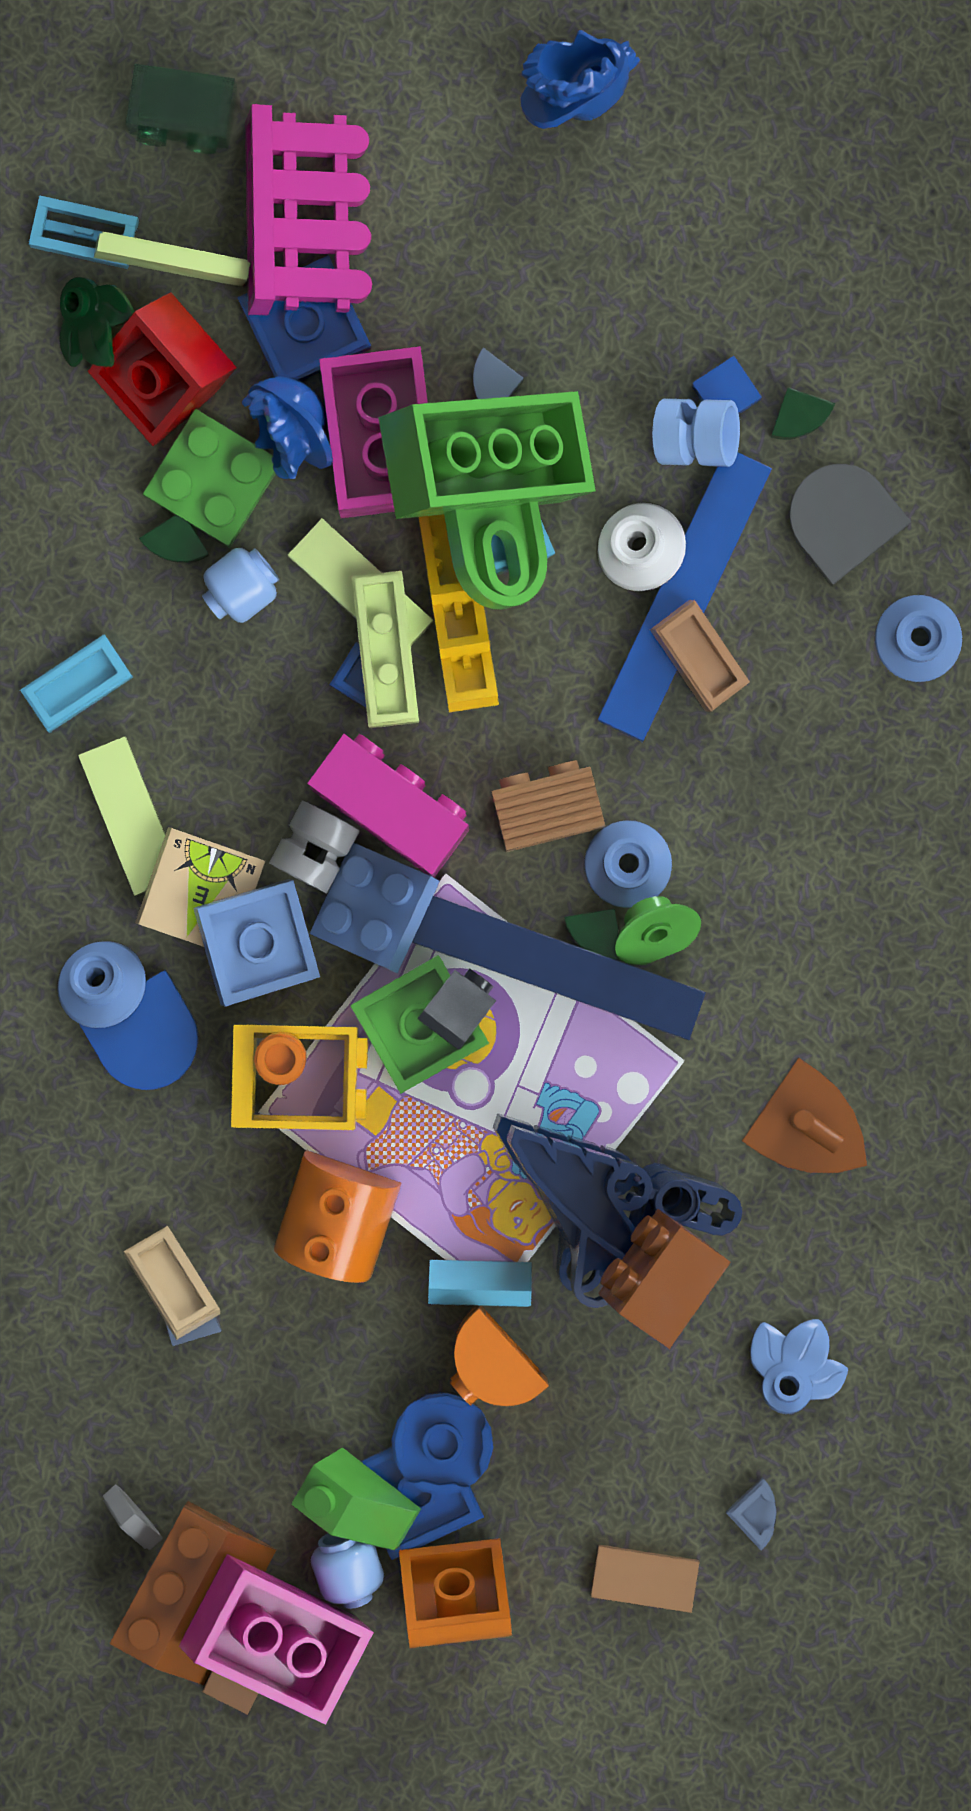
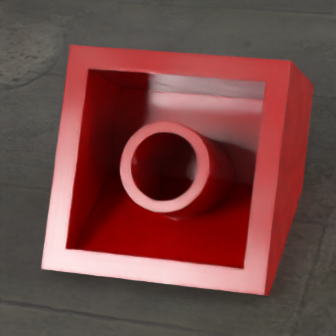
M170 292L135 311L113 338L114 365L112 367L93 364L87 372L148 442L155 446L185 421L195 409L200 408L215 395L237 367Z

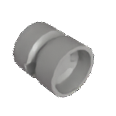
M302 801L289 824L293 832L292 837L281 839L269 864L327 894L340 870L335 862L337 857L347 856L360 831L316 806ZM308 842L322 849L316 861L303 855Z

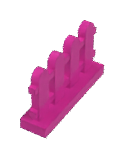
M251 105L245 121L247 260L250 263L247 278L248 315H268L275 300L284 301V310L297 311L299 301L335 303L336 312L348 313L350 303L356 304L365 301L371 292L372 281L369 275L361 270L349 269V255H359L367 249L371 241V232L361 222L348 221V207H358L366 201L370 193V184L361 174L347 173V159H357L365 153L369 145V136L362 127L347 125L345 115H334L332 124L296 122V113H283L281 122L272 121V105ZM273 155L282 156V170L273 169ZM296 156L333 158V172L296 170ZM274 204H283V218H274ZM297 205L334 206V220L297 219ZM274 252H283L284 267L275 266ZM298 253L335 254V269L298 267Z

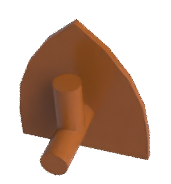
M798 1058L742 1142L784 1167L809 1173H840L867 1166L864 1138L853 1109L833 1083L815 1068Z

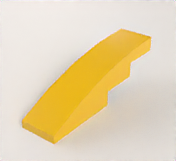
M444 514L419 517L449 713L499 705L484 606L474 601L464 591L456 577Z

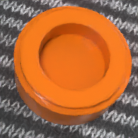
M275 1032L266 1036L259 1043L254 1055V1063L259 1075L265 1081L275 1085H285L295 1081L303 1072L307 1059L306 1050L302 1042L294 1035L286 1032Z

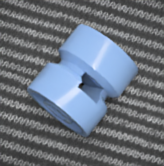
M691 399L660 400L656 407L652 431L654 454L658 463L662 465H689L696 458L702 466L730 467L736 459L740 438V420L735 402L732 400H703L696 407Z

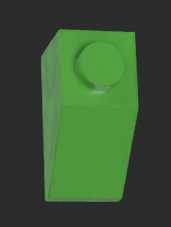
M344 1448L337 1450L313 1465L292 1502L295 1508L332 1536L390 1550H395L400 1546L421 1510L419 1506Z

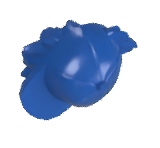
M582 30L577 32L572 43L548 40L546 44H537L533 48V52L528 55L527 61L523 63L524 70L522 71V76L527 79L526 84L528 86H526L520 97L522 112L531 124L542 129L557 127L571 118L582 121L596 119L607 112L621 98L628 83L629 71L638 65L640 59L636 57L634 50L629 47V41L619 44L612 39H597Z
M282 376L259 381V383L250 387L248 395L242 400V404L244 407L249 405L250 416L258 420L259 437L255 442V447L273 449V470L279 478L295 479L303 460L320 469L332 465V451L325 435L326 410L320 398L310 387L300 381Z

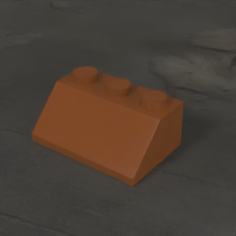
M187 1501L114 1634L110 1645L154 1669L204 1685L211 1670L194 1663L179 1647V1644L220 1566L228 1554L265 1572L277 1549Z

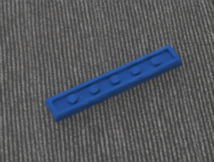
M738 452L734 463L730 467L717 466L685 534L686 549L682 564L675 575L661 585L597 721L641 742L644 741L677 671L650 629L688 600H695L702 612H705L772 468Z

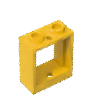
M234 1025L231 1127L356 1130V1120H366L367 1089H357L358 1068L367 1069L368 1038H358L357 1027ZM275 1032H286L298 1039L344 1040L343 1116L255 1114L256 1067L254 1055L257 1049V1038H265Z

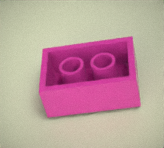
M421 346L319 359L340 518L395 512L378 417L412 404L428 403Z
M343 734L307 783L310 789L425 874L435 878L469 832V825L463 821L467 816L466 811L443 794L435 801L422 791L426 786L424 784L425 781L404 765L400 764L394 771L382 762V759L385 757L384 751L363 735L358 734L353 741Z
M227 1554L179 1647L194 1663L326 1725L374 1632L356 1616Z

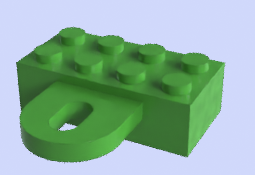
M578 391L412 404L378 417L396 519L444 514L456 577L464 591L480 605L491 609H507L532 599L540 590L547 572V552L538 505L560 503L596 491ZM493 535L498 536L504 544L509 571L507 585L503 584L496 574L491 547Z

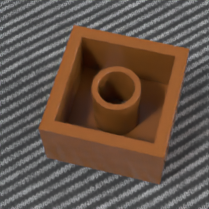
M657 1209L652 1217L649 1215L644 1217L637 1225L631 1236L633 1245L623 1259H615L605 1270L600 1282L603 1287L598 1294L621 1316L670 1349L731 1262L708 1243Z

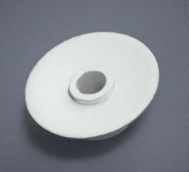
M651 503L628 505L613 514L600 533L597 551L599 564L605 575L613 583L624 589L646 591L657 588L670 580L681 566L686 549L685 534L678 519L667 509ZM645 537L646 544L641 550L634 551L631 549L635 539Z

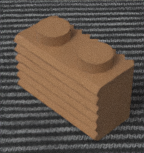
M575 760L549 767L550 777L530 781L529 774L522 773L500 779L501 789L494 790L491 794L506 852L604 828L605 822L591 767L579 769L578 761Z

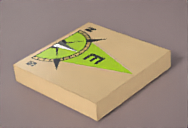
M168 827L135 923L204 947L193 908L256 889L265 861Z

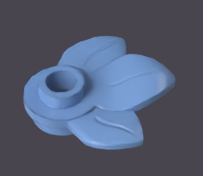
M819 1319L799 1324L786 1337L776 1328L765 1322L761 1323L754 1333L750 1348L751 1363L763 1377L761 1391L766 1404L778 1413L793 1414L802 1410L810 1400L829 1399L844 1384L848 1368L842 1363L827 1359L829 1336L822 1321ZM783 1379L793 1381L797 1389L796 1394L792 1396L783 1394L779 1388L780 1381Z

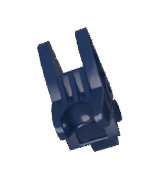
M497 1113L493 1125L495 1133L509 1157L536 1188L559 1230L556 1265L558 1279L568 1290L573 1292L582 1304L588 1307L599 1308L608 1305L601 1296L592 1298L585 1296L583 1293L592 1291L599 1285L605 1270L615 1259H623L633 1245L631 1236L637 1225L644 1217L648 1215L652 1217L657 1209L682 1226L712 1235L722 1236L737 1228L741 1221L742 1207L740 1201L733 1193L716 1182L673 1170L659 1163L646 1165L642 1168L616 1149L603 1145L599 1147L593 1142L570 1135L566 1137L561 1132L534 1125L533 1128L528 1122ZM634 1186L635 1192H629L625 1199L618 1198V1196L624 1195ZM671 1188L669 1195L662 1200L664 1193ZM700 1202L710 1205H716L720 1202L723 1204V1208L720 1213L712 1212L709 1215L700 1208ZM623 1210L631 1211L629 1218L626 1216ZM570 1261H571V1276H572V1277H571V1281L568 1279L567 1273H566V1271H567V1266H568V1264H569ZM589 1271H592L590 1277L586 1281L582 1282L584 1275H586Z

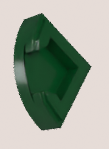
M788 387L771 438L791 440L812 433L825 423L835 403Z
M178 515L173 516L139 538L151 553L171 562L192 563L209 556L189 522Z
M615 909L564 917L570 935L580 947L611 959H619L615 951L616 939L619 934Z

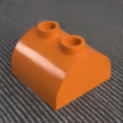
M306 1150L303 1154L278 1232L274 1251L288 1263L325 1278L354 1283L368 1281L372 1277L402 1183Z
M476 1305L467 1313L456 1335L454 1359L457 1373L450 1378L452 1380L450 1384L470 1406L478 1398L497 1406L523 1404L538 1396L549 1386L548 1379L483 1306Z
M500 1538L399 1550L409 1648L512 1636Z

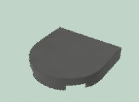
M848 464L824 466L809 474L798 486L790 505V526L796 543L831 586L911 523L910 519L873 475L864 469Z

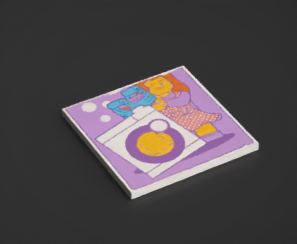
M445 874L440 880L433 896L506 921L449 875ZM411 943L398 974L374 964L325 1026L357 1027L358 1038H368L367 1069L358 1068L357 1089H367L366 1120H356V1130H280L305 1150L401 1182L391 1218L445 1260L528 1262L556 1225L536 1188L509 1157L495 1133L493 1125L497 1113L528 1122L533 1128L534 1125L561 1132L566 1137L570 1135L593 1142L599 1147L603 1145L616 1149L685 1060L635 1021ZM439 955L450 975L456 970L464 976L470 968L494 986L488 995L494 998L496 1002L479 1023L489 1044L400 1094L350 1005ZM314 1040L306 1050V1065L301 1075L289 1084L279 1085L258 1113L262 1115L343 1116L344 1040Z

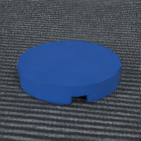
M450 1392L426 1394L411 1402L397 1419L392 1436L394 1461L402 1475L421 1491L435 1495L459 1493L474 1484L488 1468L493 1452L491 1426L483 1411L474 1403L470 1406L460 1395Z

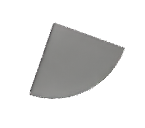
M115 1484L103 1495V1501L119 1527L144 1549L151 1550L163 1539L151 1521L119 1486Z

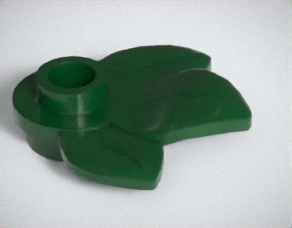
M75 277L65 284L60 296V310L64 318L60 330L62 354L71 367H76L83 358L90 364L112 367L114 365L111 327L125 324L135 311L127 296L117 286L110 284L99 286L89 278Z

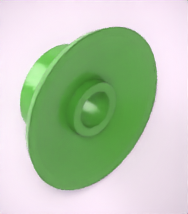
M654 896L645 898L635 903L626 912L624 917L625 926L617 936L615 951L618 958L625 963L632 965L649 964L687 948L700 931L701 918L690 907L681 904H671V901L665 897Z

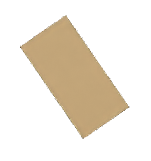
M168 1226L124 1251L125 1258L176 1340L220 1315V1308Z

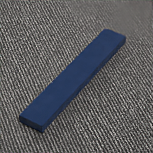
M435 896L432 897L412 943L685 1040H690L706 992Z

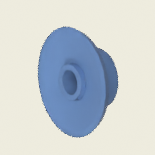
M912 595L897 600L884 611L877 624L875 644L882 663L890 672L908 681L924 682L942 676L954 665L962 647V631L956 615L946 604L930 596ZM920 628L927 632L929 636L927 645L918 646L913 643L911 633L914 629Z
M619 821L606 826L594 836L587 848L584 865L587 880L593 891L601 899L614 906L630 908L645 898L660 895L669 881L672 859L667 843L655 829L637 821ZM625 854H631L638 860V868L633 873H625L619 867V860Z
M111 941L91 943L77 950L64 964L57 985L59 1001L66 1014L75 1022L91 1028L110 1027L127 1019L139 1006L145 992L146 976L140 959L128 947ZM105 975V980L101 985L92 987V981L95 977Z

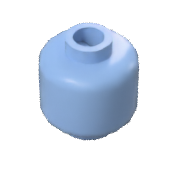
M235 548L205 571L204 582L208 591L202 597L220 620L228 614L233 620L243 623L276 598L277 592L274 584L279 581V578L258 550L254 548L248 552L243 548Z
M328 1533L318 1541V1547L314 1550L311 1557V1566L320 1593L324 1599L334 1604H343L348 1609L358 1608L369 1603L373 1598L372 1593L381 1586L384 1579V1572L374 1545L332 1536Z

